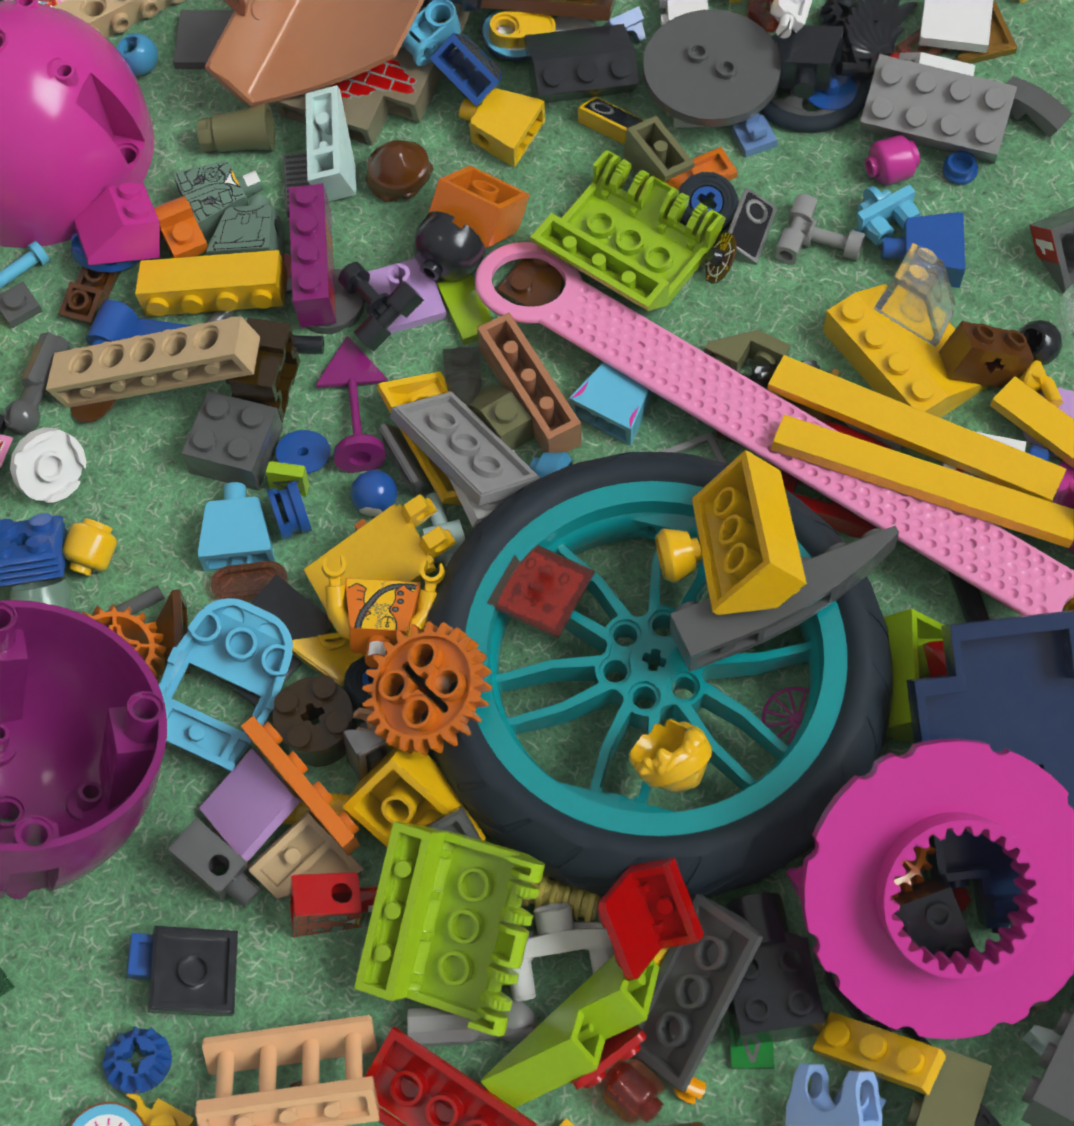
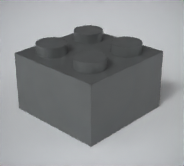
M207 391L181 453L189 473L226 483H243L246 488L259 491L268 463L271 461L283 430L278 409Z

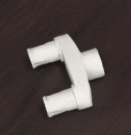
M569 903L549 904L534 909L536 929L529 931L521 968L513 969L519 974L516 985L510 984L512 1001H526L536 997L531 960L535 957L580 949L589 950L591 967L594 974L614 955V948L607 930L599 922H573L571 904Z

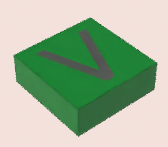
M729 1025L731 1069H774L773 1041L736 1047L732 1025Z

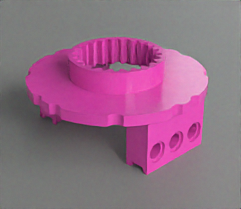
M957 738L936 739L912 744L906 754L895 755L888 753L873 762V767L867 775L853 776L836 793L816 824L812 834L815 839V848L812 853L805 856L802 866L795 870L791 868L786 871L801 901L805 927L809 933L816 937V945L813 949L816 957L825 971L835 973V985L843 995L867 1015L891 1028L898 1030L901 1027L908 1026L913 1028L918 1036L938 1039L969 1038L988 1034L997 1023L1007 1022L1012 1025L1027 1017L1031 1006L1036 1002L1049 1001L1074 973V808L1068 804L1067 798L1069 793L1037 764L1011 750L1004 749L999 752H993L990 745L985 742ZM947 829L957 836L962 835L964 829L974 836L983 834L988 839L1002 846L1003 852L1013 859L1010 864L1011 868L1020 874L1014 880V884L1023 891V893L1013 896V901L1020 908L1019 911L1009 912L1007 915L1012 923L1011 927H1000L998 929L1000 936L998 942L987 939L985 941L986 951L981 953L975 947L970 948L969 957L966 959L958 951L954 952L951 959H949L941 951H937L933 955L926 947H919L902 929L904 926L903 922L894 914L900 909V905L891 897L901 891V888L894 882V878L906 875V870L901 864L903 860L914 861L916 855L913 848L916 845L927 849L929 847V836L935 835L938 839L943 840L945 839Z

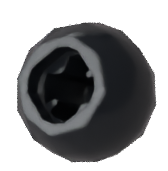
M1045 320L1031 321L1019 329V332L1023 333L1027 339L1034 361L1038 360L1041 361L1042 365H1047L1058 357L1063 347L1062 335L1051 322Z

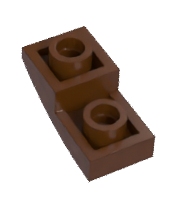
M82 266L76 283H69L58 314L61 317L92 325L102 302L108 300L121 271L98 272Z

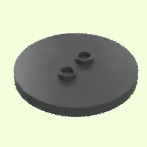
M724 10L692 11L671 19L662 25L651 37L643 57V79L653 101L672 117L689 124L705 127L732 125L756 115L773 98L779 85L781 73L780 54L774 40L767 31L745 16Z

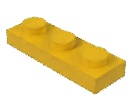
M830 1011L826 1023L812 1048L818 1055L859 1071L874 1072L878 1078L928 1096L946 1058V1055L940 1048Z

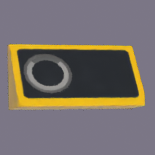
M596 96L581 104L578 108L579 123L624 145L627 128L645 121Z

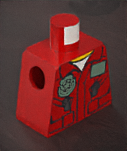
M355 872L291 875L289 901L293 938L359 928L362 913L372 912L378 886L360 888L359 876Z

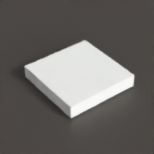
M924 0L919 45L987 53L993 0Z

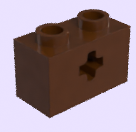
M966 321L960 322L939 351L950 379L1004 388L1014 376L1019 379L1034 361L1033 354L1023 333Z

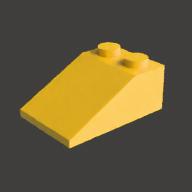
M399 747L397 749L393 748L357 783L342 806L344 810L386 847H388L393 822L426 826L460 806L465 810L482 841L486 839L476 821L464 808L446 780L438 764L428 754L423 756L416 752L415 749L412 754H407L399 749Z

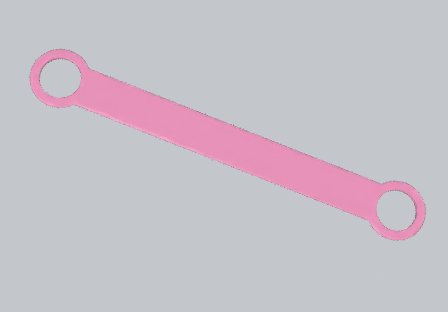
M517 242L501 246L490 252L480 262L475 274L476 292L483 304L498 316L509 312L515 322L527 324L540 323L875 527L885 530L896 525L899 531L898 541L1022 616L1062 611L1063 606L1070 599L1074 598V571L996 524L771 450L774 437L784 414L824 428L837 430L582 280L578 269L533 242ZM536 258L548 262L561 273L565 281V288L557 299L548 304L534 307L520 306L505 300L496 292L492 284V277L499 267L509 261Z

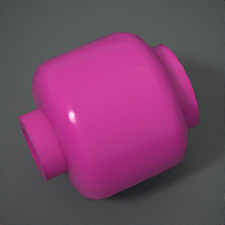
M895 135L874 142L869 149V157L865 158V169L869 177H875L884 186L910 179L920 164L917 146L912 140H908L902 135Z

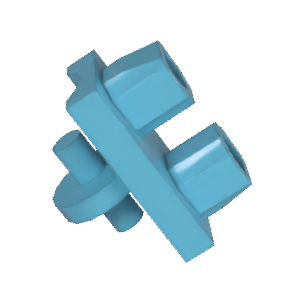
M910 184L893 194L889 189L880 192L874 186L865 189L863 192L864 202L858 205L859 212L856 216L858 227L854 230L865 233V236L876 246H880L883 237L891 238L894 229L889 224L891 221L895 220L903 229L906 219L921 215L913 203L916 191Z

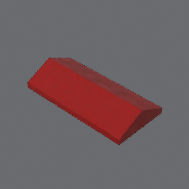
M396 1027L391 1028L364 1076H373L378 1105H380L379 1120L387 1126L537 1125L530 1118L489 1092L486 1088Z

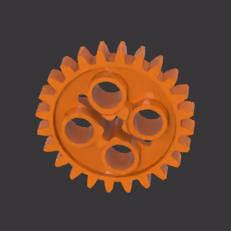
M427 621L423 631L415 624H412L409 637L400 631L396 632L398 643L393 646L385 641L383 644L387 654L384 657L380 655L373 656L379 666L377 669L366 670V674L374 680L372 684L362 687L363 691L372 695V698L363 702V707L372 711L367 717V721L377 727L375 733L386 739L387 744L396 749L399 747V749L407 754H412L415 749L419 754L427 756L430 747L440 754L443 753L444 741L454 747L458 745L456 734L459 731L467 736L471 735L467 725L470 720L474 722L482 721L475 711L477 707L489 706V703L481 698V693L492 690V686L482 679L492 672L487 666L481 664L487 656L477 649L479 644L469 636L467 637V634L456 627L453 630L452 627L444 622L438 628L432 622ZM434 654L432 661L425 666L428 657ZM408 664L418 676L426 680V686L448 706L446 713L435 700L428 696V691L406 671ZM458 680L455 690L449 693L451 685ZM404 684L403 690L396 696L398 688ZM428 710L426 719L420 723L421 716Z

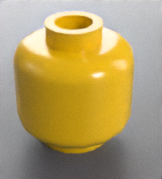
M84 518L82 523H73L62 546L64 558L71 562L68 569L88 577L91 576L92 570L97 572L107 570L117 546V539L111 534L113 528L88 518Z

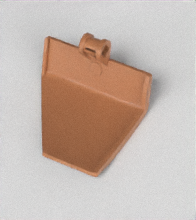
M224 0L234 12L205 64V69L238 100L251 107L315 91L354 77L395 58L424 0Z

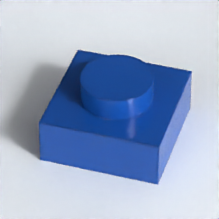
M131 934L126 978L150 979L151 934Z

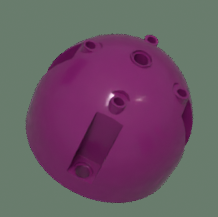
M0 600V819L13 820V822L9 823L0 821V898L7 894L13 899H23L29 895L30 891L46 888V890L51 892L83 878L111 858L128 840L149 807L160 776L167 740V714L161 689L154 674L137 651L120 635L86 615L60 606L35 601Z

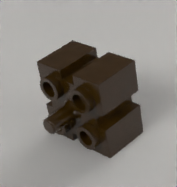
M247 318L246 322L260 336L254 374L226 379V383L230 384L232 397L277 408L283 423L290 399V389L294 385L300 364L297 347H293L295 339L291 324Z

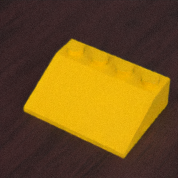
M908 277L855 292L826 311L823 333L877 393L941 418L989 387L948 377L939 351L955 328Z

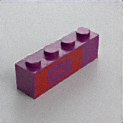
M324 183L290 187L292 300L300 326L307 327L336 323L331 209Z

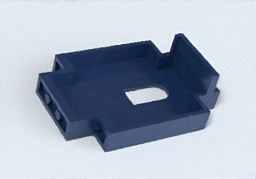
M1059 611L942 625L947 675L906 680L914 744L936 739L957 738L985 742L990 745L993 752H999L1004 749L1011 750L1037 765H1042V769L1054 777L1069 793L1067 798L1068 804L1074 808V611ZM947 829L945 839L940 840L935 835L929 838V846L937 850L934 854L928 855L929 863L933 866L930 869L931 878L945 874L951 888L969 886V879H973L979 923L986 928H991L992 933H998L1000 927L1010 928L1012 923L1007 915L1009 912L1019 911L1020 908L1013 901V896L1021 894L1023 891L1014 884V880L1020 874L1011 868L1010 864L1013 859L1003 852V847L983 834L974 836L966 829H964L960 836Z

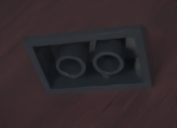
M624 24L524 35L532 97L544 100L545 103L633 92L639 85L635 49Z

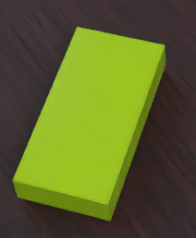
M470 274L460 281H442L437 283L438 291L463 345L477 341V327L493 319L488 308L483 304L476 292L475 281Z

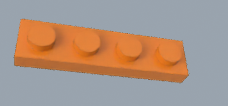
M252 716L243 723L241 727L249 739L342 850L349 856L361 845L354 835L359 831V828L345 811L339 815L333 811L328 804L334 799L319 781L312 785L303 774L308 768L294 751L288 755L285 754L278 745L283 741V738L269 721L262 726Z

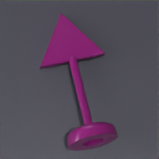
M348 335L317 382L316 388L348 386L353 435L347 436L338 442L335 446L333 457L336 467L340 470L356 473L376 470L385 462L386 458L383 443L374 436L362 434L357 385L388 382V379Z

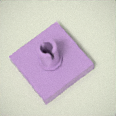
M415 258L368 271L370 274L368 283L379 295L383 293L390 295L403 281H406L424 299L407 318L401 314L387 328L391 334L447 318L435 280L429 279L421 272L420 265Z

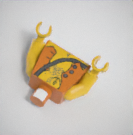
M340 555L341 569L337 572H331L326 566L327 556H325L322 563V571L329 578V585L325 586L328 619L341 637L349 639L350 650L354 653L365 654V663L369 667L377 669L379 664L374 660L373 656L380 655L384 657L387 654L383 644L385 641L395 646L398 643L396 632L400 631L409 637L412 624L424 630L430 608L438 594L436 592V585L445 577V569L440 562L438 575L428 577L426 576L428 561H423L420 566V573L425 581L424 589H421V582L345 578L344 585L341 584V577L346 569L345 558Z

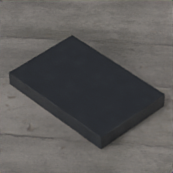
M275 575L250 603L278 617L288 628L292 640L328 634L334 627L324 612L278 575ZM292 655L283 685L303 663L294 655ZM219 678L256 708L261 698L260 696Z

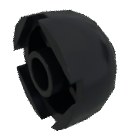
M440 211L429 212L418 226L413 236V253L420 265L421 272L429 279L446 282L460 281L468 277L480 264L485 253V246L481 238L467 224L461 229L452 223L455 219L454 216Z

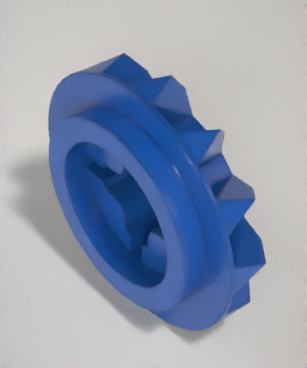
M134 1026L132 1031L124 1034L117 1033L115 1041L110 1046H106L104 1062H102L105 1076L108 1082L121 1092L128 1094L147 1092L159 1085L168 1074L172 1062L171 1049L166 1038L158 1034L152 1027L147 1030ZM136 1045H138L143 1056H148L140 1060L138 1073L135 1072L130 1061H125L132 1058Z

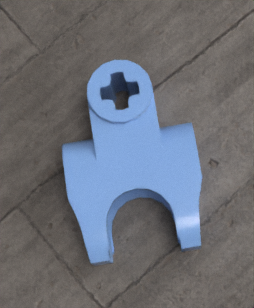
M816 1063L799 1064L793 1077L791 1093L786 1105L785 1126H882L878 1083L874 1072L864 1070L848 1071L847 1076L844 1078L840 1102L836 1106L829 1095V1077L825 1066ZM810 1076H811V1077H812V1084H811V1089H810V1094H809V1093H808V1080H809V1078H810ZM861 1084H862V1086H863V1094H862V1098H861V1101H860V1087H861Z

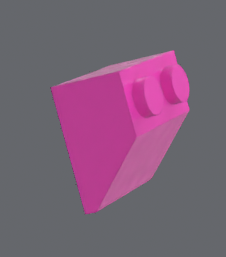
M123 183L119 186H108L74 220V226L88 265L160 258L159 220L144 183Z

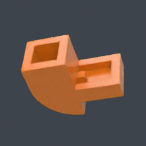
M185 196L154 207L159 220V232L168 251H171L174 258L194 257L207 251V241Z

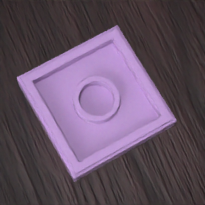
M251 748L199 809L228 845L248 862L302 800L259 751Z

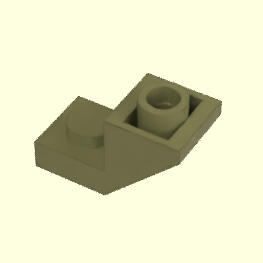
M754 330L709 341L705 346L704 352L740 373L748 358L752 359L757 366L768 365L769 368L771 364L780 363L783 355L789 357L791 345L760 330Z

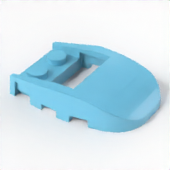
M233 598L216 600L206 605L196 615L178 646L173 647L167 659L168 664L161 683H159L167 714V743L223 768L227 772L233 770L252 742L246 733L172 699L189 664L260 696L261 698L252 716L263 726L273 711L275 697L281 691L293 654V642L290 632L278 617L246 601Z

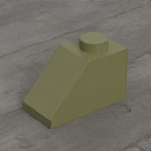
M657 116L627 128L623 156L628 162L632 163V168L636 173L644 170L649 173L650 177L654 176L665 182L694 168V161Z
M492 384L463 401L511 450H515L533 439L532 417L512 391Z

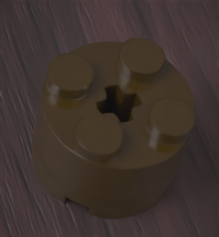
M328 676L307 677L295 681L276 695L273 708V725L283 738L281 744L287 754L294 751L304 764L314 767L333 764L346 755L343 731L355 730L358 728L357 719L353 718L354 710L351 700L339 684ZM319 719L320 723L312 725L311 721Z

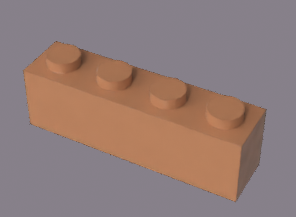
M508 312L477 327L480 353L501 386L512 391L532 417L533 436L543 452H569L581 446L580 420L511 314Z

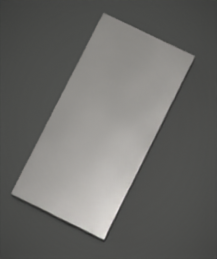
M452 391L392 407L390 418L478 507L508 498L524 486L540 479Z

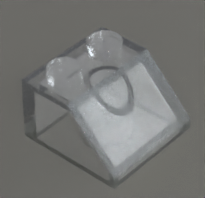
M912 243L891 274L873 308L935 347L939 344L956 308L944 261L937 258L931 250Z

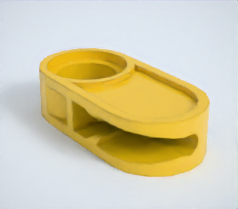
M500 12L491 18L488 36L490 41L499 48H525L524 35L555 32L556 23L551 15L526 12ZM505 25L511 27L514 32L509 35H503L496 28Z

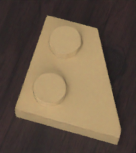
M309 810L248 867L251 874L276 899L290 895L291 875L359 873L363 869V866L352 854L348 856Z

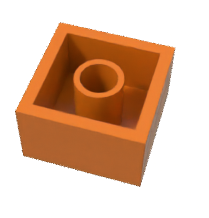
M470 165L439 179L429 212L440 211L454 216L455 219L452 223L461 229L467 224L481 238L486 248L510 237L518 231L530 194Z

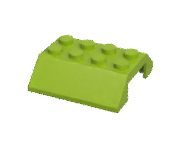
M605 150L593 164V182L562 218L550 213L530 236V241L647 311L668 306L706 260L708 251L713 247L725 223V217L712 209L707 212L708 207L700 203L693 210L686 226L681 224L680 221L690 200L688 195L684 193L679 195V190L654 176L650 177L649 173L644 170L639 171L634 177L628 192L622 190L630 173L632 163L624 159L621 160V157Z
M393 822L354 989L389 1001L409 998L473 1020L468 1022V1028L493 1036H505L509 1016L503 1011L510 1012L513 1001L501 992L502 984L516 985L518 982L519 974L513 969L521 968L529 931L521 925L530 926L533 918L532 914L521 908L522 899H536L538 897L539 889L530 882L541 883L545 864L529 854L452 831Z

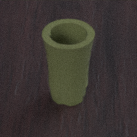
M267 102L247 109L214 114L212 117L197 120V136L203 152L217 150L218 152L237 150L275 151L276 149L275 124L270 105Z

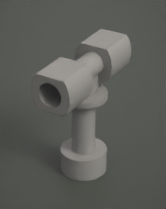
M797 194L789 216L788 224H790V227L784 228L776 248L775 259L782 263L795 264L802 245L810 247L811 242L814 241L844 250V258L857 261L863 246L865 233L851 230L849 236L818 228V220L813 219L818 200L807 194Z

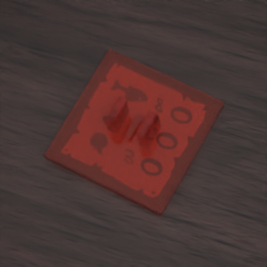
M536 545L521 562L516 555L513 556L487 604L494 606L496 610L559 639L595 571Z

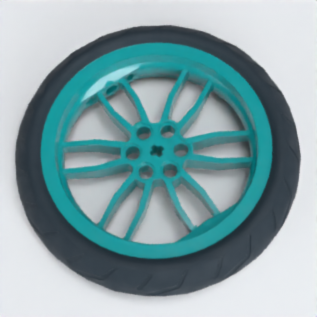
M626 452L569 465L524 486L476 525L452 555L445 567V577L436 585V592L438 594L430 608L427 621L432 622L438 628L442 622L448 624L453 630L457 627L466 633L467 637L469 636L479 644L477 649L487 656L481 664L487 666L492 672L482 680L490 684L492 690L481 693V698L487 701L489 706L477 707L475 712L481 717V722L470 720L467 723L471 735L467 736L459 731L456 734L458 740L456 747L444 741L443 753L439 754L431 749L434 761L442 770L446 780L464 808L492 839L502 847L529 854L545 864L543 873L564 884L604 896L629 866L675 857L691 899H695L697 894L707 897L755 883L787 865L815 845V839L812 834L825 808L836 793L853 776L867 775L873 767V762L878 759L889 725L893 697V667L888 628L867 576L835 602L799 624L805 643L759 653H736L689 672L672 634L664 637L654 632L661 627L670 629V614L676 610L670 606L660 605V578L662 572L657 551L651 565L648 612L639 617L632 616L604 579L576 556L581 552L610 542L634 538L655 540V536L664 528L686 531L691 539L697 538L699 541L692 498L729 465L727 463L686 453ZM785 490L801 557L814 558L823 554L830 546L844 542L841 536L794 494ZM537 550L590 574L584 587L597 599L611 621L604 627L571 609L562 627L603 654L548 660L509 672L499 673L502 642L512 614L498 608L497 605L511 578L525 560ZM703 558L700 562L697 576L680 605L690 601L699 603L707 582ZM621 637H629L635 642L630 646H621L616 640ZM434 654L428 657L425 666L432 661ZM800 662H809L807 705L800 726L791 743L788 745L781 741L748 708L705 680L758 675ZM650 664L659 665L657 671L649 670ZM612 672H618L625 676L620 682H611L605 677ZM417 675V681L428 691V696L435 700L446 713L448 706L426 686V680ZM458 680L451 685L449 693L455 690ZM549 682H595L594 686L561 703L509 718L506 715L501 693ZM677 689H687L693 696L688 699H679L673 692ZM645 698L651 700L654 705L648 709H641L634 702ZM609 704H615L620 708L601 746L590 790L554 780L532 759L516 736L521 733L568 723ZM701 708H704L739 727L778 761L758 780L754 779L714 740L697 713ZM428 710L421 716L422 722L426 719ZM672 718L677 720L678 723L684 721L698 726L704 732L712 747V754L708 761L742 791L708 806L675 812L648 805L652 787L642 781L639 797L635 796L634 801L619 794L603 792L602 787L610 761L630 726L647 730L649 734L652 731L653 725Z

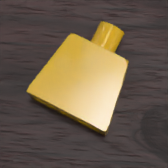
M494 88L485 97L483 102L477 106L466 98L461 104L459 117L470 122L471 142L515 168L545 122V101Z

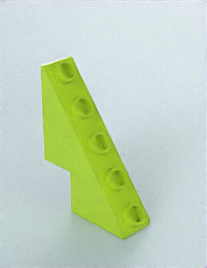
M613 955L481 1079V1083L489 1092L513 1108H516L572 1080L597 1070L605 1040L647 1021L660 967L652 960L638 979L627 980L622 968L617 965Z

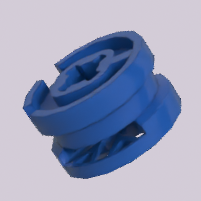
M296 481L287 483L286 488L278 490L276 487L267 490L283 540L291 538L293 533L301 531L303 534L312 531ZM281 502L287 523H283L277 503Z

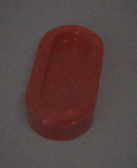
M274 561L231 565L219 569L214 574L211 580V588L217 600L233 598L252 602L275 575H278L286 583H288V576L284 567Z

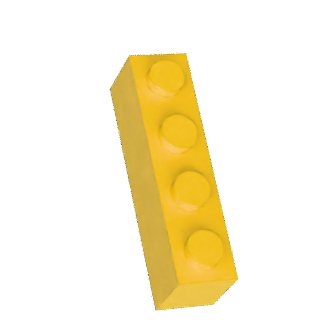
M279 250L140 261L135 295L146 317L282 307L285 303L288 272Z

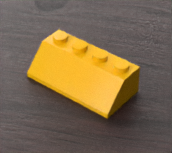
M745 450L692 498L712 612L717 615L778 608L807 584L781 471Z

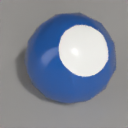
M369 470L362 473L352 483L350 491L351 501L360 513L376 517L396 503L397 486L394 479L387 473L380 470Z

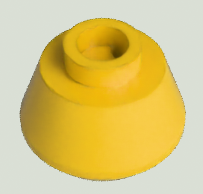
M666 528L662 529L655 536L658 561L665 580L677 583L696 570V562L702 561L701 548L697 538L691 539L686 531Z

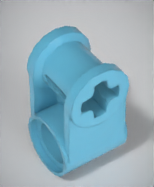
M433 0L417 14L400 48H406L413 55V61L418 66L422 67L430 63L431 60L429 58L453 33L460 34L461 25L453 3L449 0ZM448 19V20H447L446 22H444V23H438V22H440L441 20Z

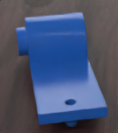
M104 300L87 334L86 341L92 346L103 342H112L132 338L133 336H142L193 325L141 319L127 305L116 300Z

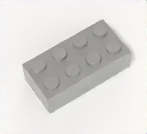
M879 54L860 121V131L885 137L902 135L918 145L951 153L965 151L971 153L976 159L995 163L1017 86Z

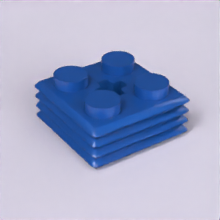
M40 513L33 516L30 520L14 522L11 519L0 520V587L58 579L64 575L66 559L62 553V546L67 536V529L63 522V516H51L48 513Z

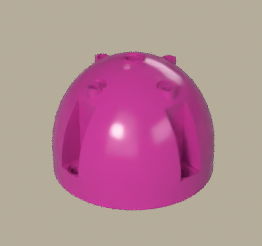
M38 0L0 1V246L28 248V245L33 241H37L41 247L54 245L72 239V236L76 233L74 220L108 186H119L123 183H143L151 165L154 152L153 124L144 95L130 66L117 48L97 29L68 11L41 4Z

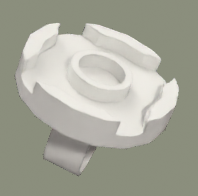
M43 427L28 433L18 442L12 453L10 471L14 484L23 494L35 500L54 503L67 498L79 487L81 482L78 479L82 473V467L86 469L87 461L84 449L75 437L58 428Z

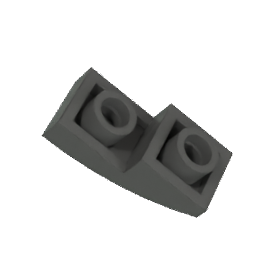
M1013 76L1006 83L1017 86L1010 111L1012 116L1018 120L1027 113L1039 129H1042L1049 138L1073 115L1055 97L1030 82Z

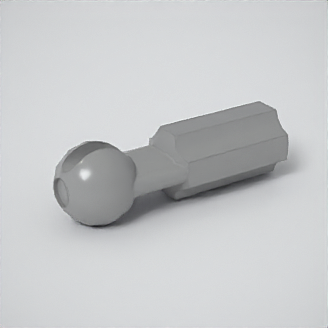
M513 1000L511 1011H503L509 1016L505 1036L500 1037L468 1028V1022L473 1020L435 1007L408 1009L407 1012L408 1036L424 1047L474 1044L478 1040L504 1039L506 1042L519 1043L535 1028V1017L531 1007L524 1002Z

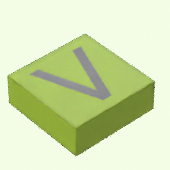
M269 461L266 476L270 489L276 487L278 490L286 488L287 483L296 481L301 496L307 497L309 481L305 466Z

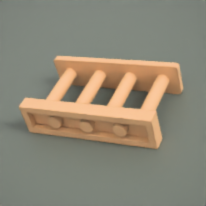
M370 1015L207 1037L202 1040V1050L207 1070L210 1075H216L215 1098L196 1101L195 1115L198 1126H347L379 1121V1105L373 1076L363 1077L362 1054L377 1051L376 1036ZM345 1057V1080L319 1083V1060ZM302 1063V1086L276 1090L277 1066ZM259 1069L258 1092L233 1096L234 1072Z

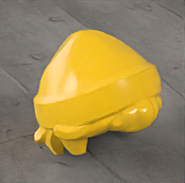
M669 719L666 721L665 726L656 723L648 735L643 734L629 753V761L638 776L650 787H659L678 793L693 789L699 785L708 760L711 757L712 747L708 738L698 726L684 721L678 723Z

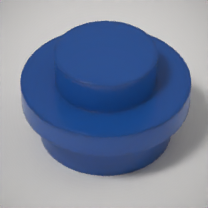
M956 151L946 158L942 172L949 182L965 185L976 178L978 164L971 153Z

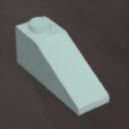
M336 85L305 93L307 181L310 185L324 183L328 202L356 195L355 162L340 89Z

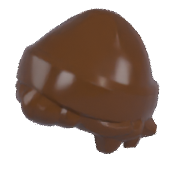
M392 140L379 146L371 153L368 158L365 180L371 192L384 202L397 201L400 197L404 199L412 198L428 182L433 171V165L430 163L425 149L418 143L406 140Z

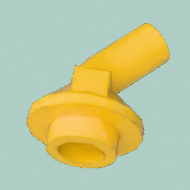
M1035 360L1019 380L1037 393L1043 392L1045 399L1059 407L1062 405L1063 400L1055 382L1051 377L1047 376L1041 361Z

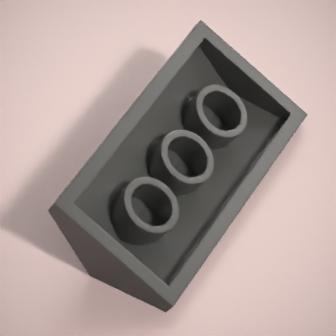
M699 894L696 895L692 904L703 929L704 936L699 943L670 947L659 969L647 1021L638 1024L647 1037L640 1043L641 1049L636 1056L681 1091L687 1090L764 938L744 918Z

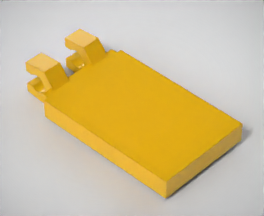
M419 494L403 506L402 504L398 506L395 504L391 505L303 569L326 611L325 586L329 585V578L322 571V563L325 556H327L326 566L331 572H337L341 569L340 555L345 558L346 569L341 577V584L344 585L345 578L420 582L423 580L420 566L425 560L428 561L426 576L437 570L433 564L435 562L434 558L452 547L456 541L448 529L443 530L440 526H437L422 536V538L420 537L415 527L421 525L437 512L430 498L427 497L425 499L423 495Z

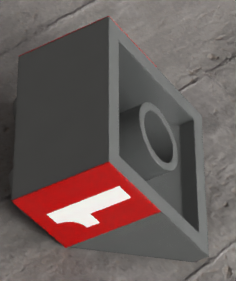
M1071 207L1029 225L1036 255L1042 261L1065 297L1074 295V207Z

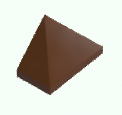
M180 589L172 590L156 620L157 631L155 633L164 635L159 645L167 647L164 653L166 662L173 647L178 646L188 631L187 603ZM190 664L185 674H190Z

